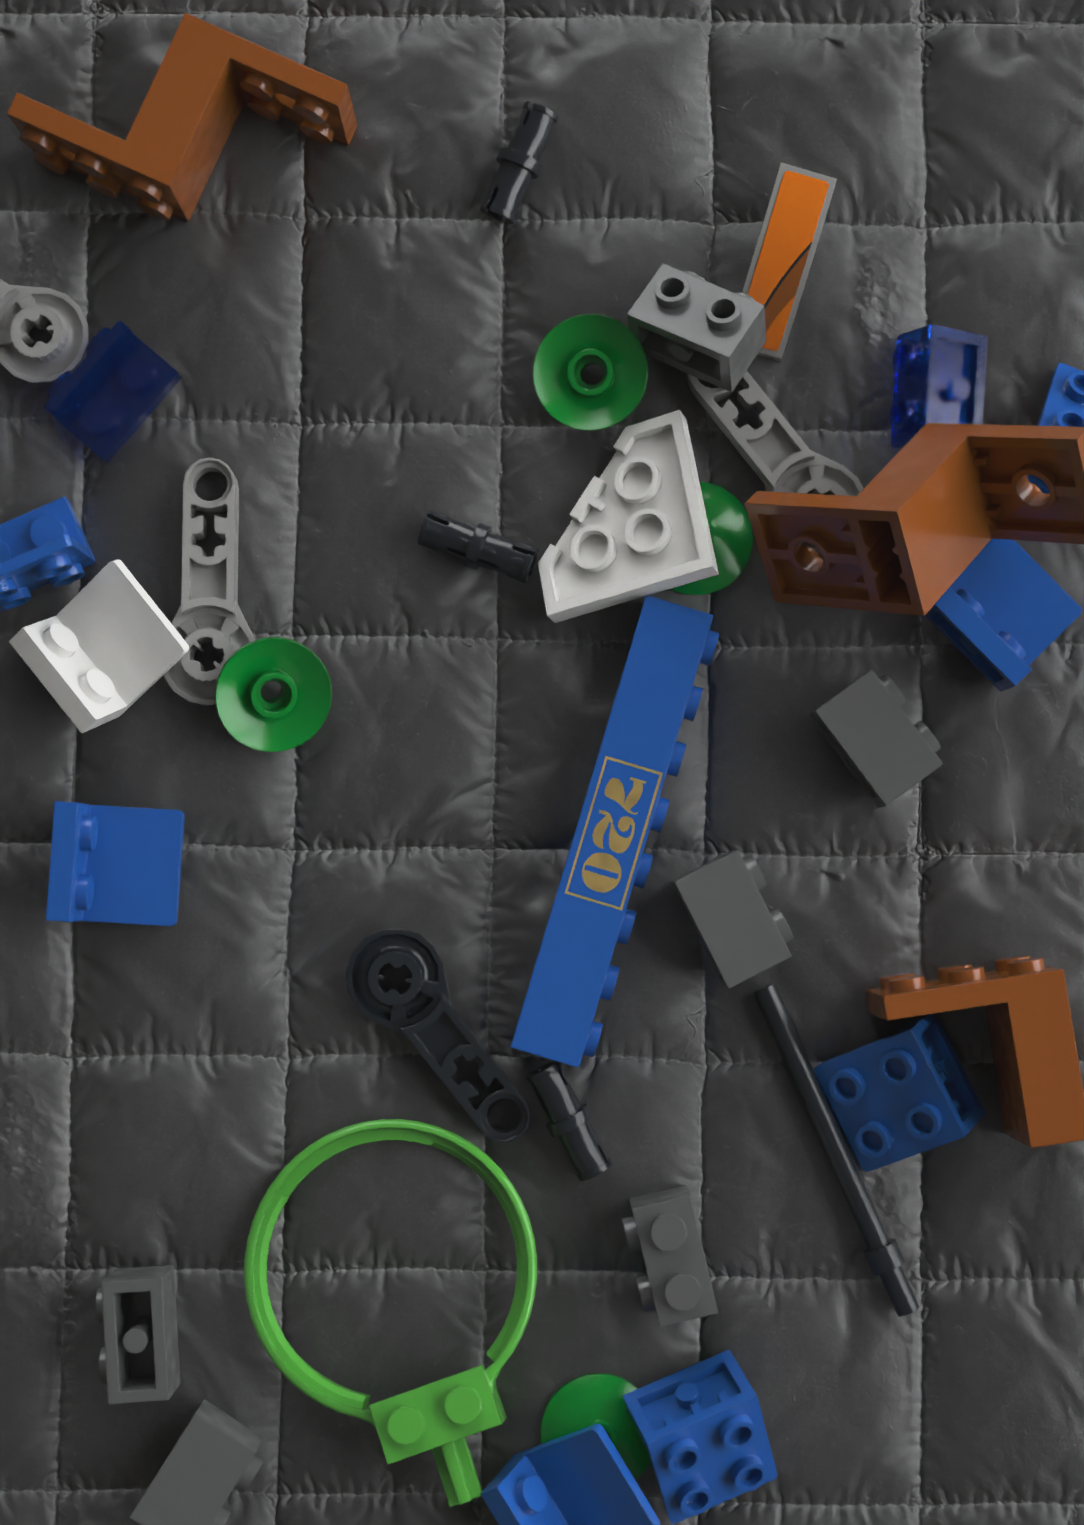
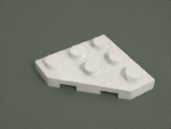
M681 410L625 427L613 446L616 453L600 478L596 476L592 478L569 515L573 519L556 546L550 544L539 560L538 568L547 616L554 623L719 574L687 419Z

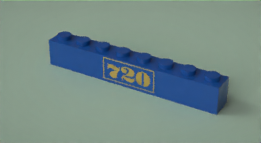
M648 595L644 599L512 1039L511 1048L577 1068L580 1066L583 1055L594 1057L603 1023L593 1021L600 998L608 1001L611 1000L620 967L610 965L616 942L625 945L628 943L637 912L627 909L633 886L644 888L653 855L643 852L650 830L658 833L661 832L670 799L660 797L666 774L677 777L686 749L685 743L676 741L683 719L694 720L703 688L693 685L699 663L710 666L718 642L719 632L709 630L714 616L712 614Z

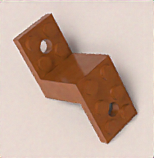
M186 12L126 140L18 92L7 112V115L21 133L19 139L31 147L35 153L33 159L40 165L62 175H65L69 168L86 176L85 182L89 186L107 196L117 198L119 192L138 199L137 205L156 218L169 221L171 215H174L187 222L191 219L245 101H248L247 105L252 111L266 119L278 121L280 116L300 124L299 128L305 135L324 144H330L333 139L349 146L358 126L348 84Z
M926 423L857 496L756 491L745 502V506L774 601L778 603L925 616L991 539L1084 544V427ZM1027 475H1033L1043 480L1050 494L1042 493L1036 485L1029 482ZM806 542L818 548V550L821 552L823 556V559L818 552H816L814 549L810 547H807Z
M1030 955L1014 956L994 960L996 970L985 972L983 966L972 967V964L954 965L938 968V979L925 981L924 975L914 976V973L888 975L879 978L880 988L865 990L868 1012L885 1020L984 1006L1005 1134L1030 1148L1084 1140V1088L1064 969L1045 966L1042 957L1030 958Z

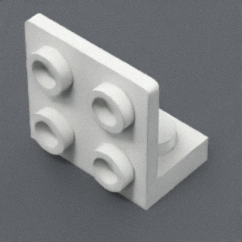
M119 559L109 562L56 616L22 627L9 641L81 733L120 717L189 651L186 641Z

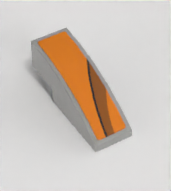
M782 162L774 182L742 289V293L751 296L756 302L765 307L766 342L757 355L777 361L782 359L837 181L836 178Z

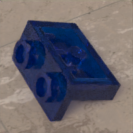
M118 321L112 329L109 327L103 328L93 337L86 349L88 356L74 372L66 371L53 383L48 392L50 400L44 406L46 411L106 463L114 457L182 378L179 372L137 338L122 321Z
M930 324L900 334L897 337L896 348L893 354V368L895 370L893 405L889 415L892 427V447L902 449L926 423L983 424L988 336Z

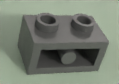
M666 264L660 266L627 313L629 331L636 335L643 346L646 356L730 392L734 390L766 342L764 305L756 302L745 293H733L707 282L697 273L691 271L683 272Z
M871 669L808 716L875 806L880 808L888 806L943 765V763L936 755V752L941 747L933 733L921 721L913 724L900 707L905 703V698L897 685L886 674L878 677L873 669Z
M734 850L671 882L722 984L728 989L792 957L786 943L794 940V936L779 908L769 912L759 892L767 887V883L752 856L742 859L739 851Z
M686 1185L629 1198L633 1216L623 1218L622 1221L630 1254L642 1252L647 1274L636 1277L644 1312L656 1310L660 1327L717 1314L718 1309L693 1204Z
M174 1265L115 1269L101 1282L102 1287H98L96 1293L97 1320L99 1323H104L105 1347H102L100 1350L99 1371L101 1382L107 1383L108 1404L169 1400L181 1384Z
M204 1399L130 1518L140 1525H224L231 1512L224 1508L223 1504L235 1487L244 1493L263 1463V1460L255 1456L263 1437Z

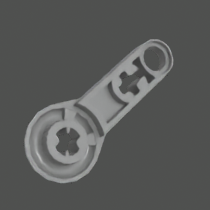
M0 279L1 365L13 376L35 384L53 383L70 375L83 361L89 346V327L80 306L67 294L54 289L9 285ZM48 323L52 324L46 328L53 335L51 340L47 344L38 341L33 348L29 347V345L35 342L29 336L30 330L33 327L44 329Z
M748 371L745 372L737 384L744 388L738 392L737 401L748 412L753 411L755 408L761 411L757 422L759 428L756 430L748 424L741 428L735 425L739 412L730 399L727 400L723 408L718 406L717 402L728 398L732 392L721 387H706L699 382L697 377L687 373V385L691 393L761 479L767 492L857 496L864 489L858 477L844 465L809 449ZM806 542L807 547L814 549L819 555H822L818 548Z
M210 457L199 459L193 463L186 471L183 481L181 606L171 624L186 641L189 651L163 675L175 693L189 702L203 705L216 704V682L222 667L229 657L242 646L255 641L238 605V480L226 463L220 459ZM208 472L221 473L227 479L225 493L222 497L213 501L203 500L196 493L197 481ZM196 511L214 515L215 532L220 539L226 540L225 545L215 547L214 556L207 557L204 550L196 545L197 540L206 539L207 520L203 515L195 517ZM227 512L226 518H222L220 516L215 515ZM213 642L214 648L218 652L224 653L221 664L216 661L213 662L216 669L206 672L204 666L199 661L194 660V655L197 649L204 652L201 645Z

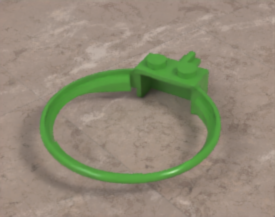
M380 1119L346 1126L320 1138L296 1155L281 1170L262 1198L251 1224L244 1258L245 1294L250 1317L266 1353L280 1372L306 1396L329 1409L372 1424L377 1430L387 1465L432 1450L449 1506L461 1505L480 1497L482 1492L465 1437L501 1425L507 1418L496 1386V1378L504 1364L515 1351L525 1332L535 1299L537 1252L530 1219L520 1196L502 1169L486 1153L461 1136L439 1126L405 1119ZM393 1140L417 1142L442 1150L465 1163L486 1182L497 1197L506 1214L515 1242L517 1257L515 1293L505 1324L495 1342L486 1352V1355L494 1362L486 1370L483 1365L370 1404L367 1407L371 1395L351 1390L324 1377L309 1366L286 1340L274 1315L268 1292L267 1258L274 1226L288 1198L303 1179L323 1162L347 1149L366 1143Z

